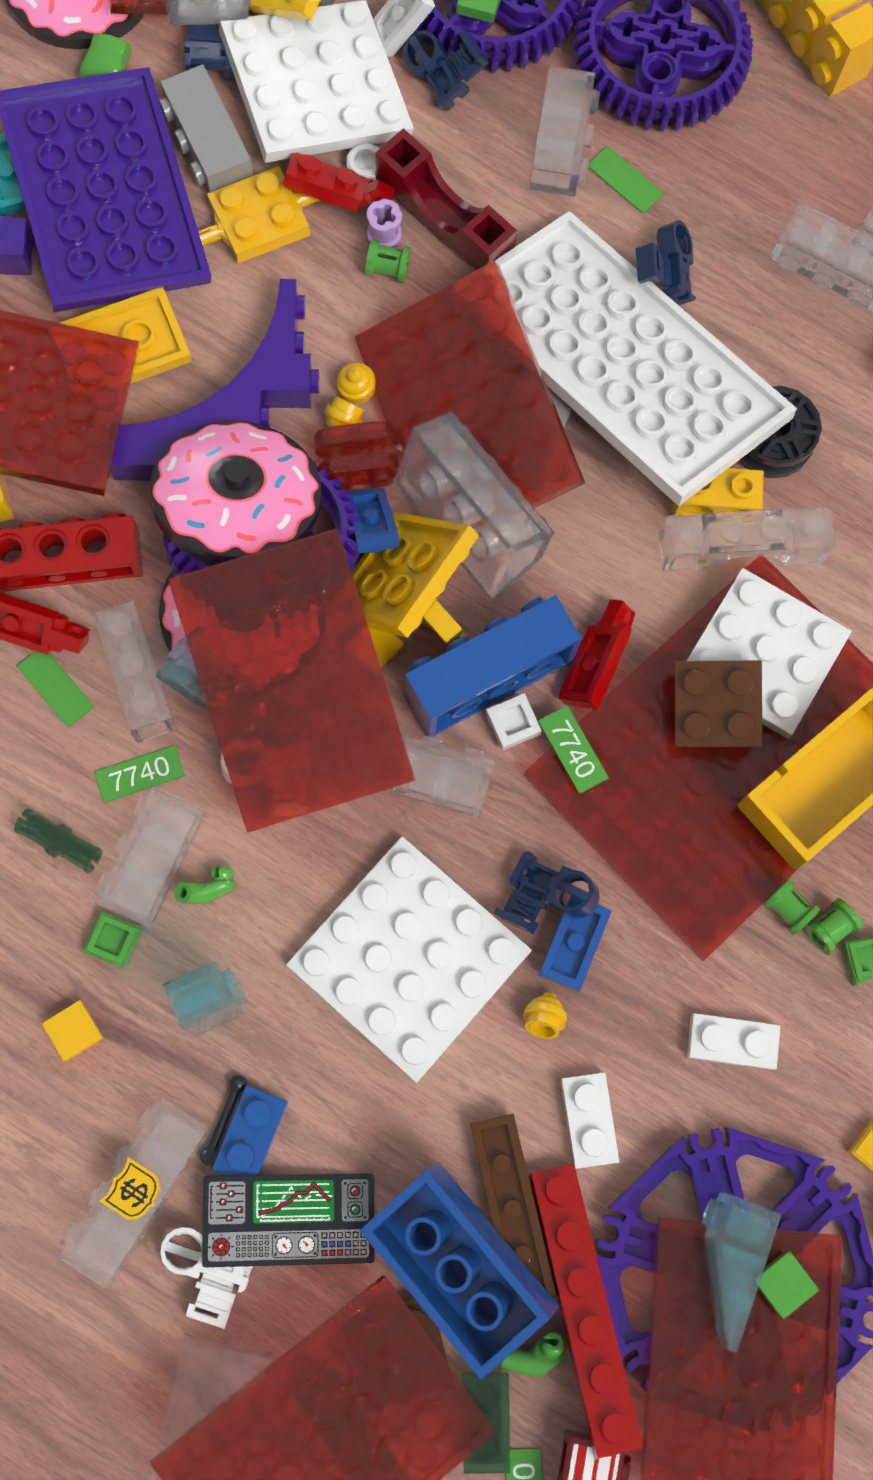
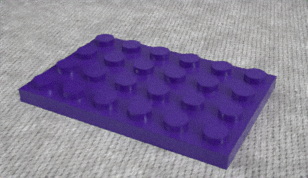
M149 67L0 90V122L54 313L124 300L161 287L167 292L211 283L209 265Z

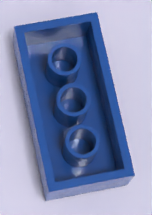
M557 595L545 601L542 597L533 599L520 609L522 613L509 620L505 616L497 618L483 628L484 633L471 640L468 636L461 637L446 647V653L435 659H432L431 656L423 657L409 666L408 670L410 672L405 674L404 697L428 739L573 662L582 637Z
M440 1162L426 1169L360 1229L361 1233L480 1380L487 1376L550 1320L560 1307Z

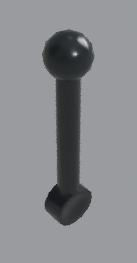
M234 1075L230 1079L231 1091L209 1146L200 1153V1160L205 1165H212L216 1161L218 1156L216 1149L238 1094L247 1085V1081L242 1075Z

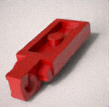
M292 153L283 181V185L287 189L358 213L359 208L368 209L373 202L382 199L393 201L395 189L380 180L373 181L371 178L367 179V177L358 175L350 169L339 168L319 161L314 156L302 155L300 153Z
M0 593L1 640L46 655L50 651L61 652L63 649L79 654L88 644L89 628L75 622H68V616L59 614L58 611Z
M610 599L601 621H598L595 626H588L558 695L565 705L599 710L631 634L635 612L631 610L625 601Z

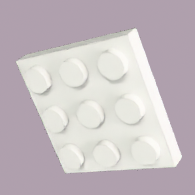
M742 568L687 661L762 660V724L789 739L852 631Z

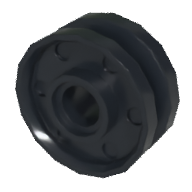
M772 386L797 408L793 419L778 430L783 436L772 434L738 460L748 470L764 471L763 477L770 479L788 477L801 470L816 448L822 430L820 414L812 401L798 390L785 386Z

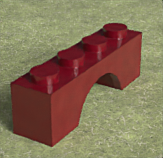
M404 128L375 152V179L392 186L395 189L394 197L477 272L515 247L517 229L489 204L484 208H478L461 199L448 186L439 173L432 153Z

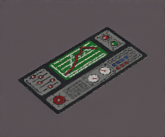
M373 1174L205 1176L203 1178L202 1266L204 1268L373 1263L375 1260V1249L360 1231L374 1218Z

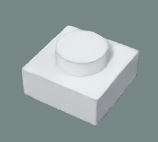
M525 693L486 709V717L502 751L541 735L542 730Z

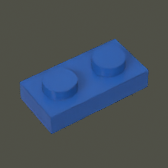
M384 487L350 492V502L355 503L357 511L350 514L359 516V521L352 523L353 527L359 529L354 531L358 554L366 552L377 553L385 549L399 547V535Z
M571 894L566 907L578 906L583 903V900ZM597 905L592 913L580 918L569 917L563 912L538 976L579 992L612 910Z
M246 1085L212 1171L224 1176L260 1175L288 1101Z

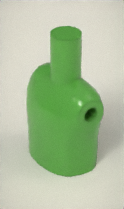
M102 33L93 34L89 50L80 66V78L126 71L132 51L130 45L115 36Z

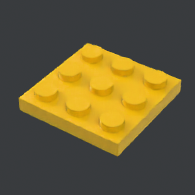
M394 512L393 518L399 535V547L385 549L377 553L366 552L355 566L351 576H348L344 588L338 590L326 607V610L336 619L408 638L412 631L421 624L424 614L435 598L444 591L447 581L458 565L467 558L470 548L479 537L470 525Z

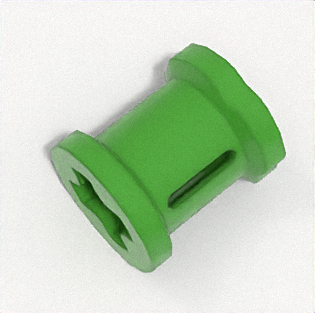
M372 239L366 258L365 275L372 276L373 273L396 277L398 282L404 283L410 264L411 247L405 246L403 249L379 245L378 240Z
M788 878L762 904L766 908H772L790 926L788 931L795 935L818 914L821 908L817 904L811 905L793 887L794 882Z
M839 898L831 903L832 909L816 922L810 921L804 927L810 940L827 955H831L835 951V945L852 931L857 933L863 928V923L858 914L849 904Z

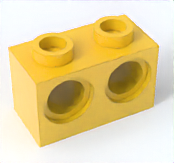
M728 468L680 506L673 501L672 521L752 527L763 508L764 471Z

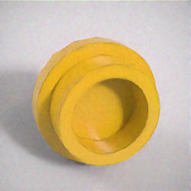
M363 363L347 364L337 375L336 387L339 395L344 400L354 404L367 401L376 390L375 373Z
M338 396L334 397L332 404L327 403L324 414L327 418L326 425L330 430L331 439H341L346 434L357 431L364 422L361 419L364 409Z
M546 992L540 997L534 998L525 1007L523 1013L525 1029L535 1037L554 1039L565 1028L567 1013L553 992Z

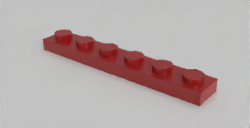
M575 1165L531 1173L529 1178L595 1459L642 1449L643 1444Z

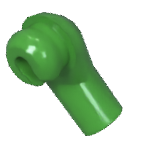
M229 866L213 867L210 871L211 882H180L175 888V898L182 904H207L231 893L235 888L236 881H233L234 870Z

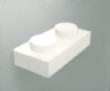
M388 0L373 20L387 56L393 57L435 7L433 0Z
M693 1013L690 1018L687 1058L777 1070L781 1025Z
M598 1073L560 1079L572 1161L575 1169L620 1163L606 1074Z

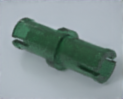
M30 808L22 812V816L27 818L26 821L20 817L17 819L14 832L44 847L45 853L53 858L60 856L80 867L86 873H91L95 869L91 862L93 861L98 864L102 857L103 850L101 848L95 847L72 834V829L65 824L58 826L38 815Z

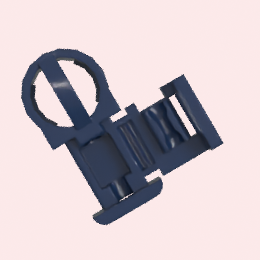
M189 15V36L184 38V71L203 64L206 70L224 71V80L236 81L219 34L220 21L224 20L223 17Z
M426 30L416 31L405 43L404 59L418 78L425 82L429 81L439 97L435 105L444 111H448L455 105L454 98L459 97L462 99L469 93V86L461 80L464 79V81L468 82L489 62L472 35L465 30L459 33L462 37L461 42L463 45L460 44V48L456 52L450 50L448 53L444 44L440 42L437 36ZM427 39L432 40L434 43L432 58L427 55L421 46V43ZM416 53L419 56V58L423 61L424 65H417L415 61Z
M677 220L658 228L656 236L657 245L652 242L635 249L638 282L642 284L650 280L656 281L666 288L661 291L680 306L694 301L696 296L692 294L690 282V265L693 264L692 238L687 226L682 221Z
M526 851L522 854L510 877V884L518 891L513 890L504 910L496 908L494 914L502 921L534 935L539 925L535 920L541 909L546 911L548 907L545 904L546 901L569 917H585L592 913L598 905L600 898L599 889L595 882L584 872L572 870L565 866H562L559 872L537 863L538 858L530 851ZM524 869L528 870L525 876L523 875ZM584 881L588 884L589 891L586 892L572 885V883ZM564 891L582 899L583 903L575 907H566L563 903Z

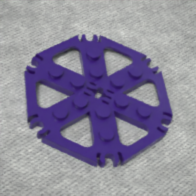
M723 1127L727 1141L725 1147L723 1146L724 1138L719 1128L710 1129L712 1144L709 1148H702L698 1142L697 1134L691 1133L688 1134L687 1142L692 1153L688 1154L684 1145V1136L680 1137L606 1208L622 1213L624 1218L621 1221L619 1218L611 1215L603 1216L602 1221L612 1224L616 1228L617 1234L613 1241L606 1242L596 1239L595 1244L600 1249L613 1251V1257H604L597 1253L596 1255L622 1360L633 1350L636 1351L635 1355L630 1356L625 1361L624 1369L630 1374L638 1365H646L649 1371L648 1377L639 1386L645 1392L653 1390L657 1386L659 1379H661L662 1383L658 1389L649 1395L651 1398L755 1433L751 1418L752 1411H754L756 1425L765 1432L769 1431L766 1416L770 1410L777 1409L780 1413L782 1424L790 1426L792 1425L793 1417L787 1405L791 1403L794 1409L795 1420L800 1422L873 1348L872 1344L862 1343L856 1339L857 1334L870 1339L873 1338V1330L866 1328L863 1323L864 1315L869 1311L873 1312V1302L866 1301V1296H873V1252L857 1193H852L849 1199L841 1204L840 1199L845 1198L850 1193L852 1186L849 1183H843L835 1191L828 1187L827 1179L836 1170L833 1165L821 1167L815 1176V1170L825 1159L728 1127ZM743 1155H751L785 1166L794 1175L792 1189L752 1228L736 1167V1161ZM675 1170L686 1172L691 1179L705 1240L648 1222L641 1215L640 1205L643 1199ZM830 1221H836L843 1227L854 1267L853 1279L846 1285H838L809 1275L819 1291L787 1316L788 1318L830 1331L835 1337L836 1349L804 1383L794 1384L789 1381L773 1313L776 1312L751 1278L786 1250L790 1251L795 1257ZM745 1247L747 1250L738 1258L737 1254ZM732 1265L738 1268H743L745 1265L749 1266V1271L745 1275L746 1280L749 1282L746 1287L738 1284L728 1287L730 1285L728 1282L733 1277L729 1271ZM631 1266L693 1286L649 1330L644 1332L636 1331L631 1327L620 1285L621 1273ZM718 1273H720L721 1275L713 1283H711L710 1281ZM725 1325L740 1381L739 1394L736 1398L729 1401L686 1388L679 1379V1371Z

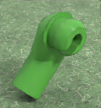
M548 1332L527 1351L516 1349L500 1363V1370L536 1378L543 1377L565 1357V1340L559 1333Z

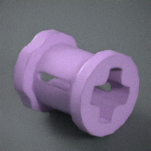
M388 199L373 202L366 214L367 221L369 222L367 229L368 242L371 243V240L375 239L379 241V245L396 248L402 238L400 227L402 213L399 210V206L394 201Z

